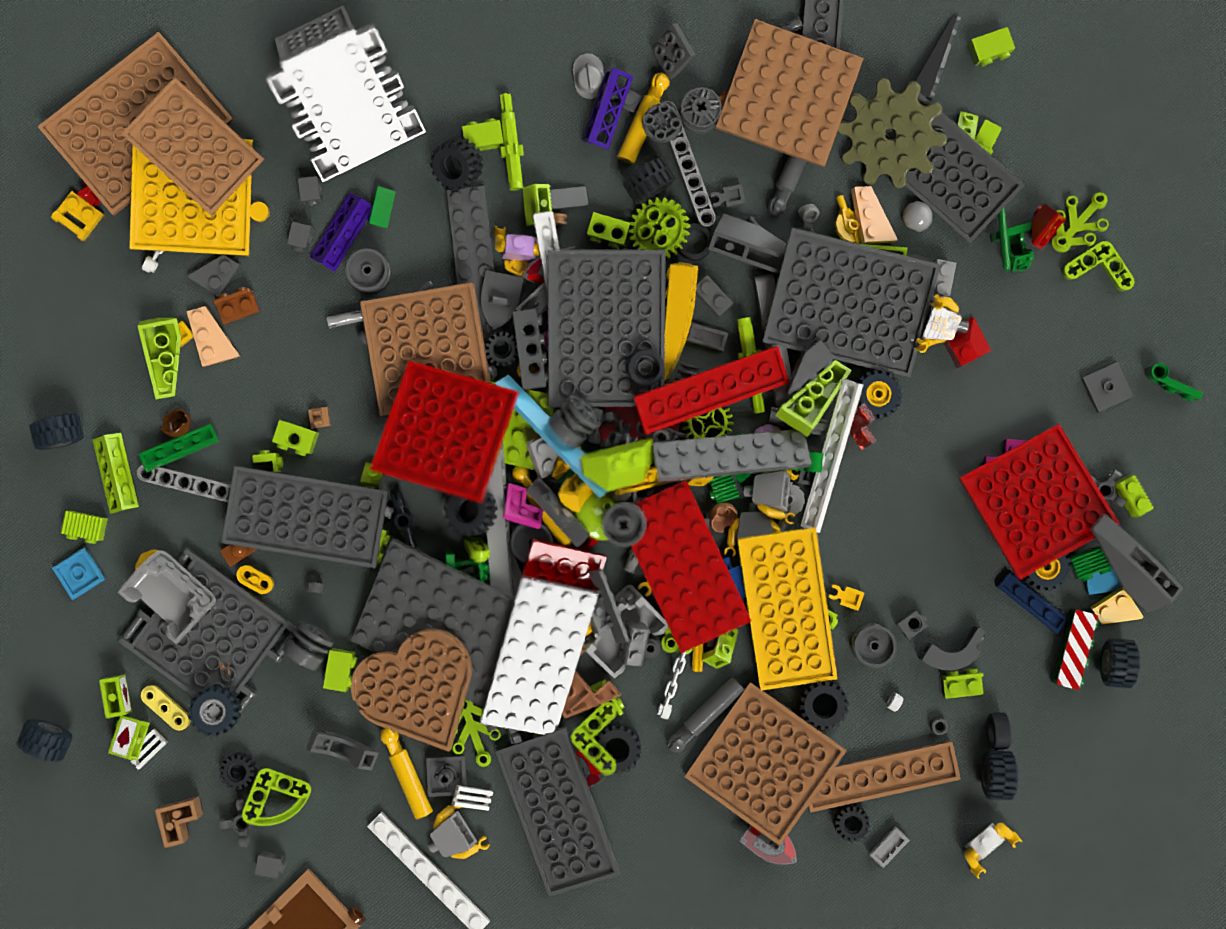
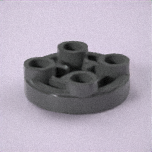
M668 103L656 104L650 107L644 115V131L654 142H670L678 136L681 130V116Z

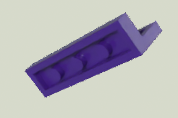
M616 68L606 69L582 142L609 149L633 79L632 75ZM618 75L627 78L625 86L620 89L616 83ZM617 93L619 103L612 107L610 98ZM611 112L613 121L606 126L604 116ZM603 130L607 135L605 144L596 141L599 132Z
M349 192L310 257L335 272L368 219L372 205L361 197ZM354 199V200H355L354 203L352 204L351 207H349V205L351 204L352 200ZM322 250H324V252L322 253V255H321L320 258H319V257H318L319 254L321 253Z

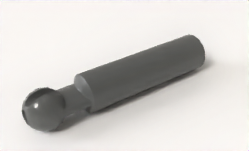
M789 155L776 184L777 190L768 203V210L772 215L780 216L786 211V203L790 194L794 192L807 163L806 161Z
M731 676L684 722V725L675 734L669 736L667 740L668 749L674 753L683 751L685 745L704 731L745 689Z

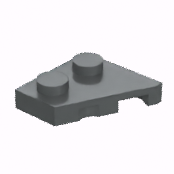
M222 255L189 274L188 278L219 296L225 292L241 265Z

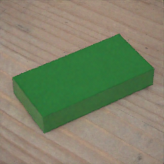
M376 186L367 224L387 229L396 191Z

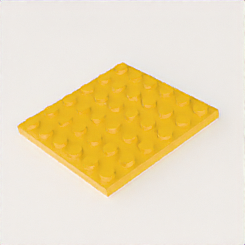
M243 139L253 148V140ZM133 145L130 249L249 256L252 174L211 216Z

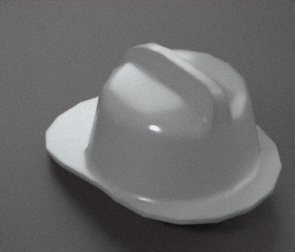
M593 54L580 55L573 64L576 90L580 96L586 99L597 98L604 78L602 62Z

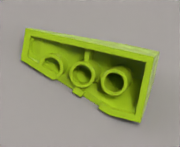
M154 318L139 321L137 326L155 398L161 399L175 396L181 333L177 318Z

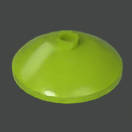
M609 491L600 498L593 493L583 504L580 513L575 511L573 513L577 520L591 534V538L605 541L608 539L605 537L602 529L603 518L606 512L613 505L620 503V501H615L610 496Z

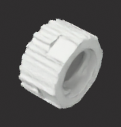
M894 692L889 697L886 707L896 712L903 703V697Z

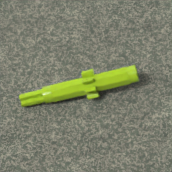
M503 93L500 95L504 147H500L501 158H506L509 189L516 191L523 189L520 156H524L523 145H518L511 94Z
M751 318L737 319L742 353H738L739 359L760 352V349L756 350ZM762 393L752 396L754 413L765 412Z

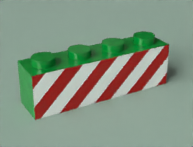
M1070 608L1069 620L1066 623L1051 682L1079 690L1080 686L1084 683L1085 677L1083 673L1089 664L1088 654L1094 645L1093 635L1099 626L1098 615Z

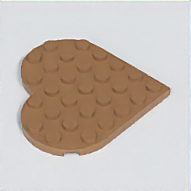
M439 629L418 631L404 641L398 653L391 651L377 652L368 656L357 666L351 680L353 701H356L360 708L359 712L370 722L450 751L472 677L471 658L465 646L454 635Z

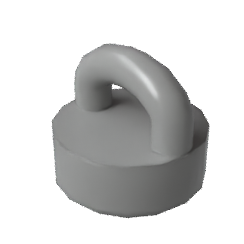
M810 203L802 206L798 210V214L803 222L812 223L818 218L819 209L816 205Z

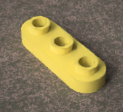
M149 685L142 690V701L173 729L180 731L190 725L189 714L158 686ZM149 692L153 694L152 699L148 697ZM163 705L167 706V711H163ZM177 718H181V720H182V723H181V724H178V723H177V721H176Z

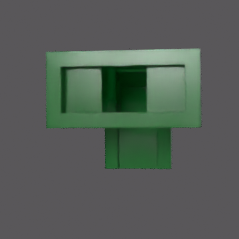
M1031 222L1007 229L1010 269L1012 272L1028 269L1031 266L1032 260H1034V251L1027 249L1024 241V234L1032 230ZM999 231L990 235L992 243L1000 241ZM1018 243L1021 254L1014 256L1010 245Z
M445 551L447 565L461 572L462 565H473L474 573L467 575L483 583L490 577L488 558L485 562H475L472 558L454 560L453 551Z

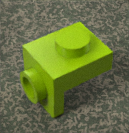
M270 450L258 451V455H252L253 463L272 462L273 472H281L284 464L283 458L280 457L279 453H270Z
M366 462L360 486L381 490L380 485L383 474L371 471L372 463Z

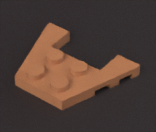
M583 647L581 649L580 655L585 652V649ZM575 669L562 715L568 719L621 696V694L611 681H608L594 693Z

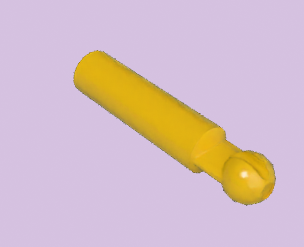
M656 73L652 77L651 87L647 95L643 96L619 150L617 158L628 164L634 165L647 135L643 128L645 113L650 107L661 103V96L664 90L669 87L670 81L666 74Z
M519 466L513 468V480L523 484L528 489L533 483L530 479V470ZM526 492V498L530 504L542 509L531 495ZM543 510L542 521L557 542L563 546L569 547L572 545L573 542Z
M383 728L380 733V739L387 745L390 752L388 758L415 819L427 816L433 812V809L407 750L403 749L399 742V733L389 728Z

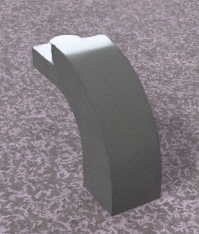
M974 626L963 645L953 651H943L928 642L918 659L941 670L964 668L975 661L981 654V651L975 647L983 642L985 631Z
M325 730L323 732L313 731L306 747L310 752L331 755L350 763L357 769L372 771L379 754L365 744Z

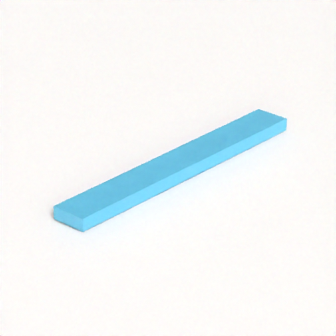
M509 374L495 383V385L519 392L514 409L599 498L608 492L582 475L580 456L585 454L579 447L573 448L564 443L554 433L548 422L550 417Z

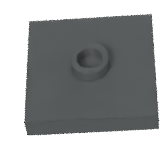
M1118 362L1081 378L1097 413L1134 397Z

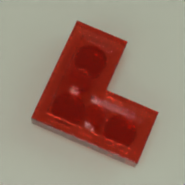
M865 403L856 408L849 432L855 443L862 450L876 441V438L866 426L876 418Z

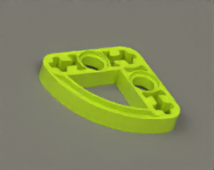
M267 768L262 769L257 774L243 809L242 818L246 823L256 826H271L282 823L302 809L311 794V786L305 781ZM266 772L271 777V780H267L265 783V787H268L267 791L262 787H256L257 783L262 784L263 779L260 776L261 774L265 775ZM283 778L288 779L290 782V786L285 790L278 786L279 781ZM293 781L297 782L296 787L301 788L302 785H305L308 793L300 796L299 791L295 789L294 793H290ZM271 789L298 799L289 810L280 815L267 818L260 817ZM258 790L264 793V798L260 802H256L253 799V793ZM249 802L261 805L260 809L255 808L254 814L257 816L251 820H248V816L245 815L246 812H250L252 806H248Z

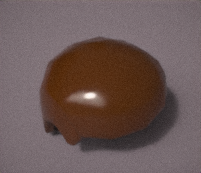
M175 409L170 411L166 417H163V426H160V428L170 437L177 438L183 436L190 429L191 417L186 411Z

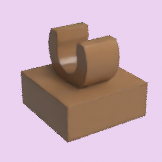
M328 407L308 410L311 429L331 426Z

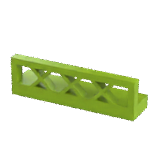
M121 433L103 435L93 439L110 514L139 507Z

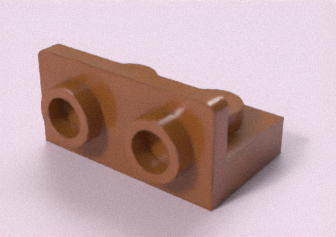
M242 287L236 289L234 294L228 295L226 293L217 296V300H214L213 303L217 306L224 325L260 312L253 290Z

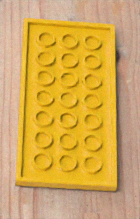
M810 527L738 538L748 611L752 620L750 625L760 690L837 679L816 528Z

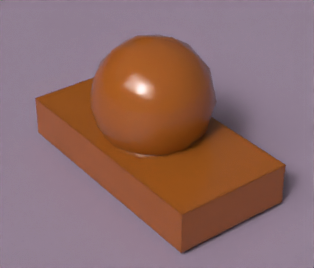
M229 544L220 552L229 566L232 567L258 549Z

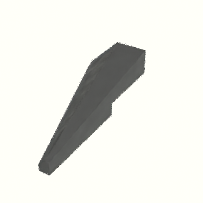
M953 16L915 81L920 85V92L930 101L934 98V91L940 81L939 78L952 46V39L956 34V29L961 19L958 16Z

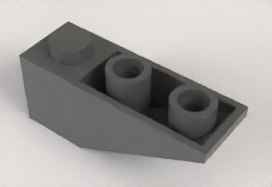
M818 337L802 349L790 377V383L787 384L785 389L789 395L798 393L803 388L802 385L805 382L815 379L818 371L822 368L826 369L833 363L834 355Z

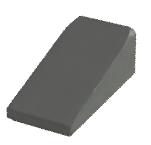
M586 186L550 190L552 211L589 206Z

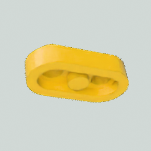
M251 565L242 566L237 571V579L243 585L260 594L272 591L274 581L272 577ZM246 571H249L251 573L250 578H246ZM264 580L267 582L266 588L262 586V581Z

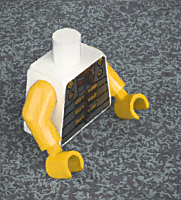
M991 823L965 845L967 850L964 852V857L971 867L970 871L978 879L981 872L986 873V870L978 861L985 858L1005 838L1013 848H1016L1014 845L1016 842L1020 841L1022 843L1017 833L1012 832L1003 823H997L996 825Z

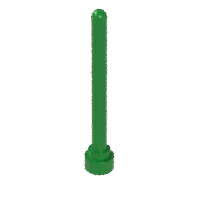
M1004 207L998 213L1002 266L1003 270L1008 271L1011 266Z

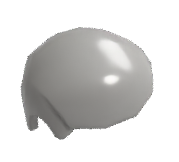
M916 201L908 204L903 211V221L909 229L922 232L928 229L932 223V211L923 202Z

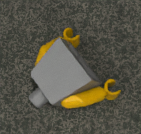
M798 470L765 471L760 475H756L754 485L744 486V496L752 497V501L757 505L758 510L768 517L780 521L783 519L786 525H792L793 523L787 520V516L794 518L795 514H784V512H787L790 479L796 480L799 475H794L792 471L797 472Z
M448 805L437 815L433 824L434 831L430 834L432 841L428 843V848L431 852L434 853L439 850L443 857L451 856L452 858L466 859L477 853L480 848L483 850L489 848V843L484 846L481 845V842L487 839L486 836H481L478 839V843L475 844L477 840L458 810L454 811L456 808L461 807Z

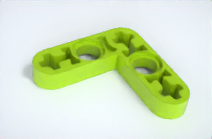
M1108 241L1096 244L1067 263L1062 269L1063 277L1073 280L1100 263L1118 290H1129L1135 283L1134 277L1113 245ZM1104 247L1108 249L1106 250V254L1102 253L1099 256H1096L1095 254ZM1086 255L1092 258L1090 266L1083 263V258ZM1111 261L1118 263L1119 268L1117 271L1110 269L1109 264ZM1077 265L1081 267L1074 271V274H1068L1070 268ZM1123 271V274H1121L1120 276H1115L1116 274H1119ZM1122 279H1128L1127 286L1121 285Z
M611 702L601 704L571 735L573 745L600 773L606 776L612 775L615 772L616 762L594 738L616 716V706ZM611 707L612 715L606 714L603 717V720H605L603 723L600 717L605 713L604 708L609 709ZM597 720L600 723L599 728L596 730L590 729L588 726L589 722ZM577 734L579 736L584 735V741L588 744L585 750L582 749L585 746L581 741L576 742ZM591 747H596L599 750V754L596 757H591L588 754V750ZM603 754L605 755L603 760L606 763L611 762V770H604V764L601 761L598 764L596 763Z

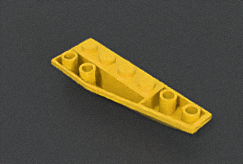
M680 262L671 264L667 271L669 287L666 288L665 297L668 299L667 306H665V380L671 377L679 361L691 326L696 296L697 265Z

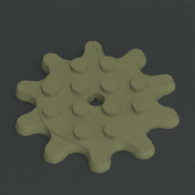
M881 78L876 83V95L873 98L866 99L859 93H855L850 97V105L856 111L855 118L851 121H841L837 131L840 135L848 136L852 141L851 147L842 154V161L848 165L857 161L862 162L866 168L863 181L867 185L874 184L880 175L887 174L891 177L893 186L901 189L907 183L906 173L910 169H917L922 174L931 173L933 163L927 157L928 150L931 147H942L947 142V137L944 133L936 132L932 128V121L941 114L942 106L937 102L926 106L921 105L918 102L920 85L917 82L908 83L903 92L896 93L891 89L890 81L886 78ZM888 129L896 131V137L893 140L888 139L885 135Z

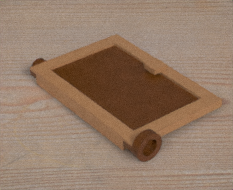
M308 869L248 929H358L366 921V918L356 907L348 910L315 874Z

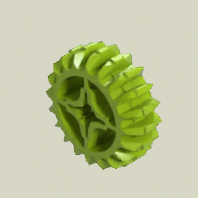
M727 407L724 410L718 408L708 412L706 416L699 415L682 421V423L688 424V426H684L682 429H689L690 432L686 435L688 437L692 435V439L705 438L708 430L711 428L721 430L715 437L727 436L725 431L728 433L732 432L730 428H727V425L732 426L734 422H728V419L732 418L733 415H726L730 408ZM715 410L721 414L723 425L714 420ZM710 416L714 425H709L705 429V423H702V420H706ZM692 420L700 423V435L694 431Z

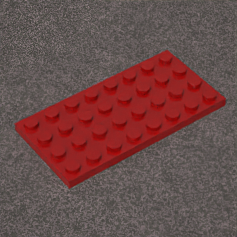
M687 480L635 503L645 513L647 524L642 538L631 545L680 652H686L751 622L749 613ZM622 521V526L627 527L628 521Z

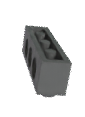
M536 309L513 312L523 390L547 387L546 383H548V371L544 369V363H547L546 352H542L541 344H545L544 333H540L539 325H542L541 313L537 314ZM531 325L535 328L532 335L524 333L526 326ZM531 344L537 346V352L532 355L526 351L527 347ZM531 364H538L540 366L538 373L532 374L529 372Z

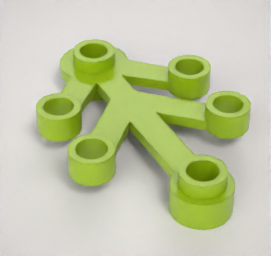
M1095 193L1091 199V204L1078 219L1076 210L1078 204L1077 197L1069 196L1067 198L1066 206L1069 212L1070 228L1065 233L1064 224H1062L1057 230V235L1052 240L1054 250L1066 252L1071 246L1094 245L1096 236L1093 233H1087L1085 237H1072L1076 232L1095 230L1103 232L1108 229L1109 222L1104 218L1099 219L1098 222L1085 223L1097 209H1103L1106 206L1108 199L1104 193ZM1101 197L1103 198V201L1098 202L1096 198ZM1069 200H1074V201H1075V204H1074V205H1070V204L1068 203V201H1069ZM1057 210V211H1056V212H1058L1059 214H1061V215L1065 218V212H1064V211H1062V210ZM1105 223L1106 227L1102 228L1099 224ZM1087 237H1092V238H1093V241H1092V242H1088V241L1086 240V238H1087ZM1064 240L1066 243L1061 245L1058 241Z
M465 699L468 706L463 708L460 720L464 715L466 724L458 741L453 745V751L456 754L463 753L465 749L464 744L470 734L477 751L476 763L481 767H486L491 762V754L484 750L478 731L489 735L490 739L494 741L500 738L501 732L499 729L493 730L499 733V736L494 738L491 735L493 731H487L486 725L473 720L471 713L481 716L483 709ZM458 744L461 745L462 750L457 751L455 749V746ZM486 756L487 761L484 763L481 762L480 757Z

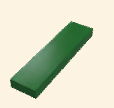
M210 423L183 436L143 451L138 455L147 473L219 442Z

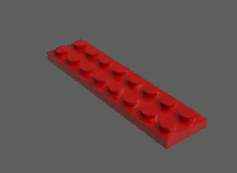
M774 346L633 396V400L644 433L649 434L790 382L779 346Z

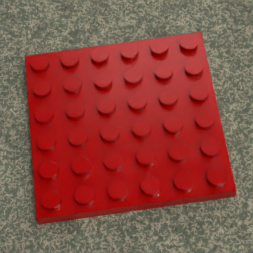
M409 361L370 470L482 503L519 397V392Z
M1060 424L959 478V481L1018 580L1094 539L1095 536L1091 527L1102 513L1107 515L1117 525H1120Z

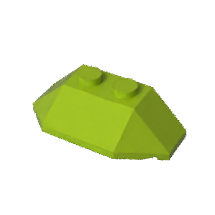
M650 437L580 456L582 475L606 491L643 482L654 460L652 452L653 439Z

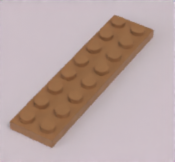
M946 741L837 765L808 805L809 811L811 813L961 780L953 742Z

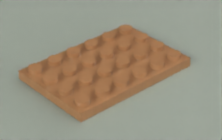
M176 78L121 133L122 136L211 216L264 161L253 148Z

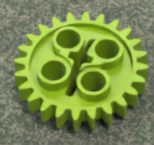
M656 197L655 203L649 199L648 206L642 203L643 209H636L639 214L632 215L635 222H629L634 227L629 230V233L633 234L630 240L635 242L633 244L635 248H639L638 250H665V255L670 258V252L677 254V247L683 249L681 242L687 243L684 236L690 235L686 229L690 228L691 225L685 223L689 220V217L684 216L686 211L681 209L680 204L677 203L675 205V201L672 199L668 203V199L665 197L661 202ZM655 213H659L658 218L656 220H652L653 215ZM675 220V225L669 228V223ZM650 230L649 236L644 238V233ZM667 237L665 244L660 245L661 239Z

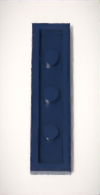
M1008 571L996 585L998 589L1055 634H1058L1069 620Z

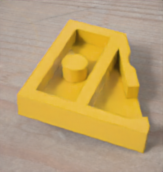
M1122 587L1090 607L1093 613L1098 615L1099 622L1102 625L1143 618L1132 598Z

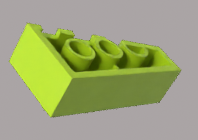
M837 360L833 361L829 367L824 369L815 379L810 381L800 392L785 403L775 416L808 437L841 388L843 379H846L852 370Z

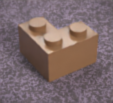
M199 796L162 805L155 810L164 847L182 844L190 838L186 822L196 820L204 815Z

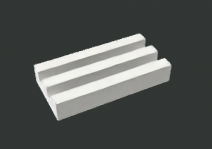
M153 729L145 737L143 745L153 735L156 736L140 752L138 760L158 740L161 743L141 763L138 760H131V763L135 764L138 770L168 743L156 729Z
M456 785L452 805L489 811L488 804L491 803L490 796L493 795V791ZM460 791H463V792L484 794V795H485V798H484V797H477V796H470V795H463V794H459V793H460ZM458 799H464V800L479 801V802H483V804L471 803V802H464V801H457V800H458Z

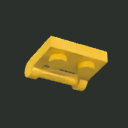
M71 191L60 207L53 212L51 218L56 222L59 221L74 232L77 238L84 241L104 214ZM69 212L86 226L84 229H81L66 218L64 214Z

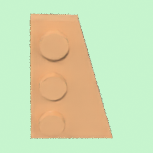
M872 187L852 188L851 193L856 220L859 223L858 230L861 244L894 243L898 241Z
M206 306L187 311L203 367L241 357Z

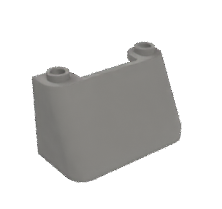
M160 550L144 561L118 591L129 602H137L139 599L143 600L169 624L165 629V633L175 644H178L216 603L215 596L168 553Z
M633 585L625 586L614 596V602L621 614L624 627L626 621L643 622L650 629L649 634L652 633L655 636L662 635L669 627L666 620ZM592 628V632L585 637L582 647L614 679L624 672L626 665L618 657L621 643L616 644L611 629L608 628L594 634Z

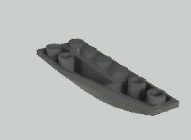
M723 214L714 231L709 250L779 274L787 243L759 225Z
M1101 514L1091 527V530L1123 590L1146 613L1171 604L1183 587L1133 537L1107 515Z

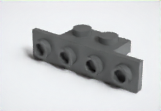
M540 477L527 489L531 497L576 547L580 546L591 535Z
M602 570L590 571L589 574L595 591L598 593L590 619L594 634L610 628L616 644L629 642L628 632L623 625L621 614L614 602V596L609 589L606 575Z

